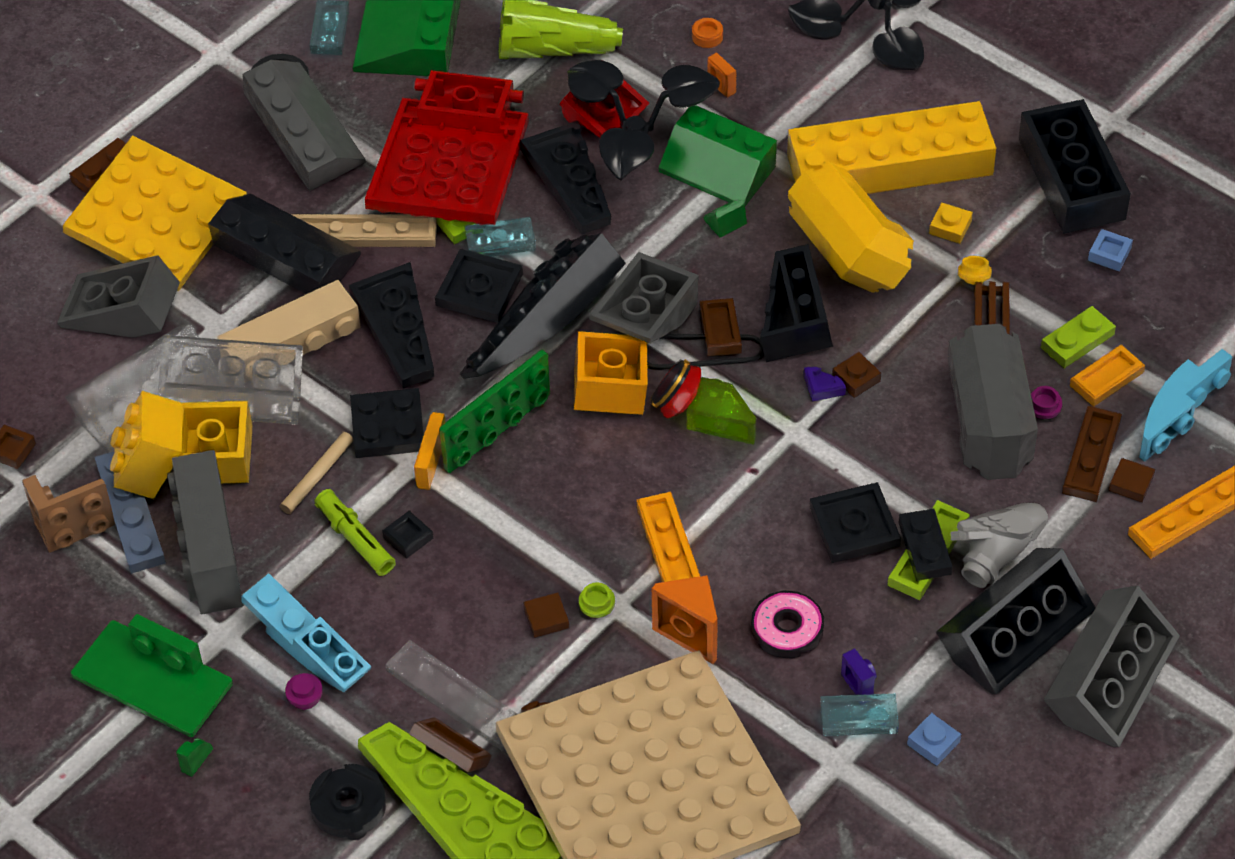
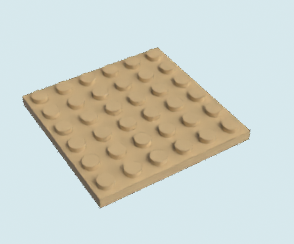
M700 650L496 722V732L562 859H733L800 833L801 824Z

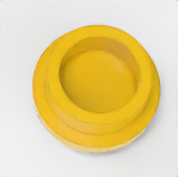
M981 256L965 257L962 259V264L958 267V276L966 283L975 285V282L983 283L990 279L992 275L989 261Z

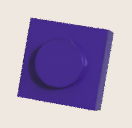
M855 648L842 654L841 675L860 701L873 696L877 675L872 663L868 659L863 660Z

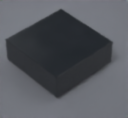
M410 510L382 530L383 538L406 559L434 539L433 531Z

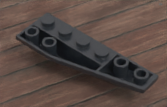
M602 233L590 236L584 234L573 240L567 238L554 248L555 255L549 261L541 263L534 270V278L522 290L479 349L467 358V364L460 372L463 379L482 376L522 357L564 329L588 307L626 264Z

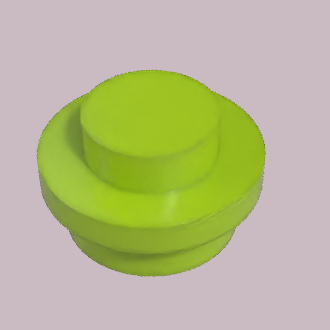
M591 583L580 593L579 607L589 617H604L610 614L615 607L614 593L603 583Z

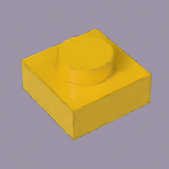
M941 202L930 224L929 234L961 244L972 222L973 212Z

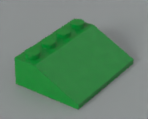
M366 0L353 72L429 76L431 70L448 72L461 0Z

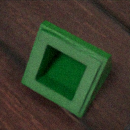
M740 199L729 202L705 214L703 218L709 227L721 238L747 224L745 203Z

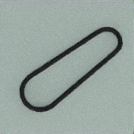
M666 334L659 339H704V334ZM740 334L741 339L754 340L760 345V351L755 356L690 362L689 365L708 366L756 361L764 354L761 339L755 335ZM647 361V367L659 370L670 369L675 364H652Z

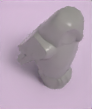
M1020 503L959 521L957 524L958 531L951 532V541L971 540L970 551L962 559L964 561V567L961 570L963 577L969 583L979 588H985L987 584H992L998 578V571L1014 560L1027 547L1030 541L1037 539L1048 522V514L1045 508L1037 503Z

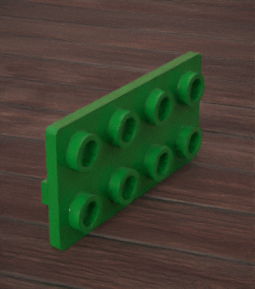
M540 350L440 427L443 467L448 473L467 464L479 450L485 446H490L501 433L510 426L517 425L523 416L547 401L550 396L548 353Z
M136 614L130 621L129 627L115 620L110 621L71 670L72 678L188 737H194L232 687V678L203 664L198 643L139 614Z

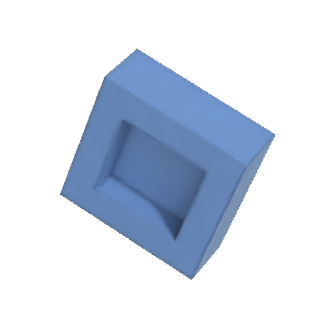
M1101 229L1089 251L1088 261L1120 272L1132 249L1133 240Z
M931 713L908 736L907 745L937 766L960 743L961 733Z

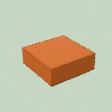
M717 52L709 56L707 72L719 80L720 86L717 90L727 98L736 93V70Z

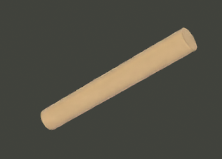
M342 432L280 504L283 512L291 514L351 445L354 439L349 433Z

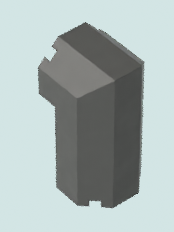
M1001 324L970 326L964 330L965 336L957 340V336L949 340L947 356L961 428L959 443L963 464L971 470L972 466L979 469L980 475L987 480L1016 478L1022 472V467L1034 459L1038 432L1019 336L1012 332V336L1009 335L1006 327Z

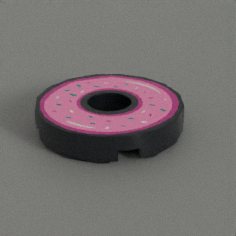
M783 590L771 593L760 600L752 612V635L759 642V646L773 656L779 658L800 657L801 653L808 650L811 652L815 649L823 637L824 615L820 606L811 597L798 591ZM783 620H792L797 624V627L785 630L778 623Z

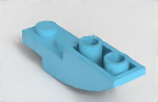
M1221 349L1200 367L1188 359L1168 378L1150 407L1141 443L1140 459L1145 462L1153 454L1162 453L1173 438L1178 434L1184 435L1191 429L1195 422V418H1193L1195 408L1203 403L1207 394L1215 388L1221 389L1230 379L1231 372L1229 371L1233 356Z
M269 573L242 595L241 602L266 625V633L304 667L331 686L345 692L371 670V665L321 617L315 619Z

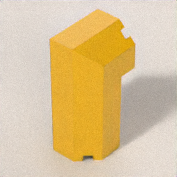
M827 162L822 164L824 169L815 171L813 168L805 170L788 191V199L792 207L789 206V214L841 279L872 293L879 292L878 289L881 288L885 290L895 289L911 269L912 259L907 256L908 248L913 250L914 241L901 225L885 217L846 169Z

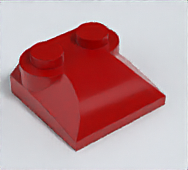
M623 80V84L620 87L614 89L619 96L626 119L631 116H638L650 104L625 80ZM570 91L559 104L562 106L563 116L568 122L578 121L580 126L583 125L599 138L608 129H622L613 98L610 95L603 101L586 103L577 99Z

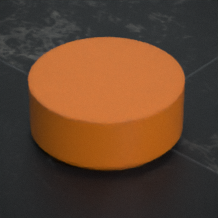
M713 18L697 20L692 26L693 42L702 48L718 46L723 40V25Z

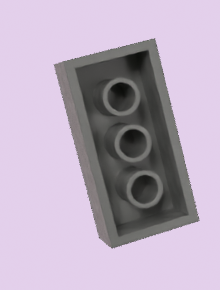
M215 450L173 457L174 472L167 473L173 497L172 506L178 527L177 536L183 557L182 566L185 581H187L190 602L198 601L201 615L243 607L244 604L241 602L242 593Z

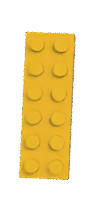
M977 101L788 129L787 157L795 182L805 170L813 168L815 171L824 169L822 164L831 162L846 169L866 194L991 176L994 174L997 148L981 102Z

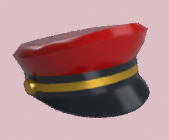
M680 359L670 368L650 398L652 405L655 408L659 407L665 418H671L684 412L696 397L700 387L701 368L689 365L690 362L686 359L684 361Z

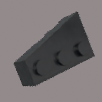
M809 244L776 251L769 285V300L765 307V323L760 335L766 362L833 347Z

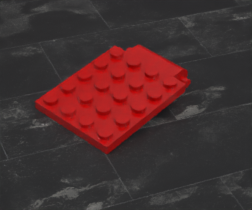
M431 70L428 79L416 78L415 91L423 92L421 99L402 98L365 196V209L378 210L383 213L410 214L415 217L442 218L447 221L474 222L479 225H496L520 151V140L524 139L529 123L528 113L510 111L512 102L523 103L524 91L514 90L513 80Z

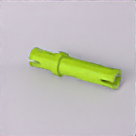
M326 489L318 494L314 500V505L331 521V528L336 533L342 534L350 542L356 551L376 571L378 576L388 574L396 565L395 558L361 524L354 509L347 508L331 489Z

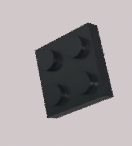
M460 249L435 296V304L441 308L498 323L523 276V265Z
M419 388L350 395L356 458L419 452L424 436Z
M878 482L810 498L809 507L831 563L900 547L901 536Z

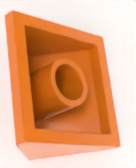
M708 575L655 583L651 588L652 630L691 652L700 650L704 659L714 664L717 660L718 618Z

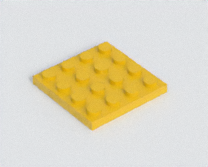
M132 135L65 221L63 233L122 263L158 255L179 280L180 284L177 289L179 291L213 245L208 223L227 199L247 195V192Z

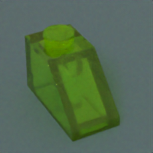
M701 377L697 395L687 408V429L748 444H755L757 418L733 384L719 379Z

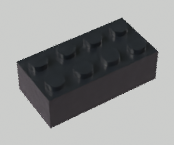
M1081 99L1022 112L1019 142L1063 234L1126 220L1131 193L1085 100Z

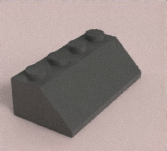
M269 60L242 74L244 95L309 192L366 163V159L300 62Z
M1138 585L1106 590L1046 694L1044 701L1066 726L1112 747H1120L1180 635Z

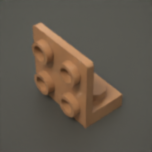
M36 475L22 480L34 524L49 553L60 548L69 547L74 542L93 534H100L107 528L115 525L106 484L103 479L96 480L55 498L48 485L41 487Z

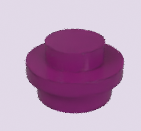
M1040 386L1031 393L1035 417L1051 419L1061 412L1062 399L1056 389L1050 386Z
M302 673L295 675L286 684V698L289 703L298 709H310L322 697V683L312 674Z

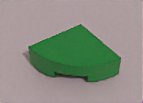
M200 738L194 739L193 743L189 741L184 742L176 751L181 772L193 777L213 750V746Z

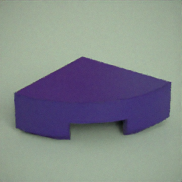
M818 367L804 368L803 376L812 402L846 395V386L838 376L834 377L831 374L822 372L821 368Z

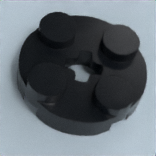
M344 764L345 768L332 771V768L317 777L310 789L309 801L312 819L321 830L332 836L347 837L353 841L360 840L384 816L386 795L381 780L374 771L359 764ZM350 795L355 796V804L352 806H342L339 801L341 797L347 799Z

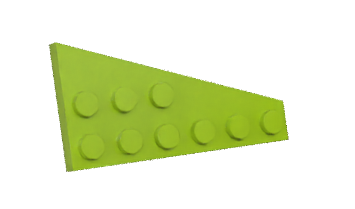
M391 722L358 739V749L451 859H562L543 820L525 810L523 803L476 774L471 777L458 769V765L447 758H440L427 750L424 743Z

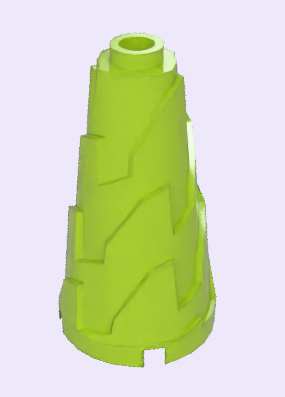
M503 0L500 21L499 59L573 56V54H605L606 52H614L615 46L621 47L623 28L617 27V22L611 21L609 18L577 13V10L548 6L547 2L536 0Z

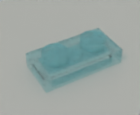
M317 0L310 40L311 54L342 55L349 16L348 1Z
M531 217L497 221L496 225L474 224L465 226L468 251L491 257L536 250Z
M896 693L820 697L823 736L898 734L899 722Z

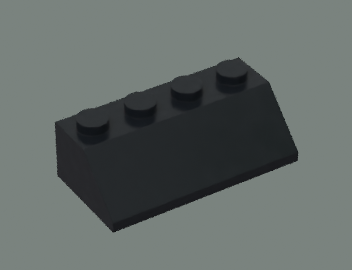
M253 194L227 199L208 223L214 246L305 294L336 280L341 281L361 255V251Z
M1036 548L937 630L936 633L952 661L988 692L996 695L1089 616L1096 607L1063 548Z

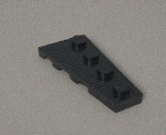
M574 121L520 140V150L580 234L583 235L611 225V213L602 187L596 179V170L594 164L589 159L588 147L585 140L582 139L579 122Z
M411 262L350 284V295L357 304L361 315L402 388L435 377Z

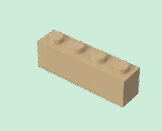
M336 280L217 336L221 358L240 385L252 379H257L264 373L281 365H286L310 351L318 350L323 345L342 336H347L354 330L361 328L358 306L340 281Z

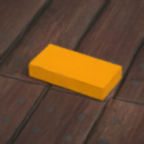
M1121 344L1070 379V387L1094 407L1143 374L1145 364Z
M432 412L430 414L414 465L416 486L419 489L430 490L442 452L439 429L446 423L445 414Z

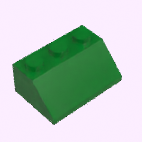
M697 105L688 107L673 128L659 165V172L726 202L738 199L743 200L746 206L776 167L777 140Z

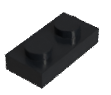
M935 509L899 514L898 523L916 581L952 575V563Z

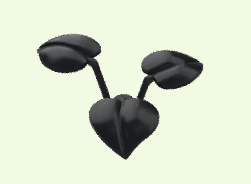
M802 0L797 4L789 5L788 12L794 24L808 36L816 39H832L840 35L842 31L841 22L847 21L865 0H857L844 15H841L842 9L835 0ZM868 0L872 8L885 10L886 33L877 35L872 45L873 54L877 60L895 69H919L924 60L923 43L920 37L908 27L903 26L892 30L891 8L892 4L899 8L913 7L919 4L921 0Z
M589 60L578 63L567 71L569 89L577 99L586 103H596L603 101L608 95L613 98L622 129L611 128L605 131L599 139V151L608 169L620 181L634 169L647 162L652 156L654 142L648 135V132L654 130L655 120L667 97H669L670 103L675 107H691L705 101L720 86V82L715 76L701 68L691 65L673 67L662 77L661 84L665 91L661 92L650 119L646 122L640 116H631L626 119L619 96L614 90L623 84L624 78L621 71L615 65L602 60Z

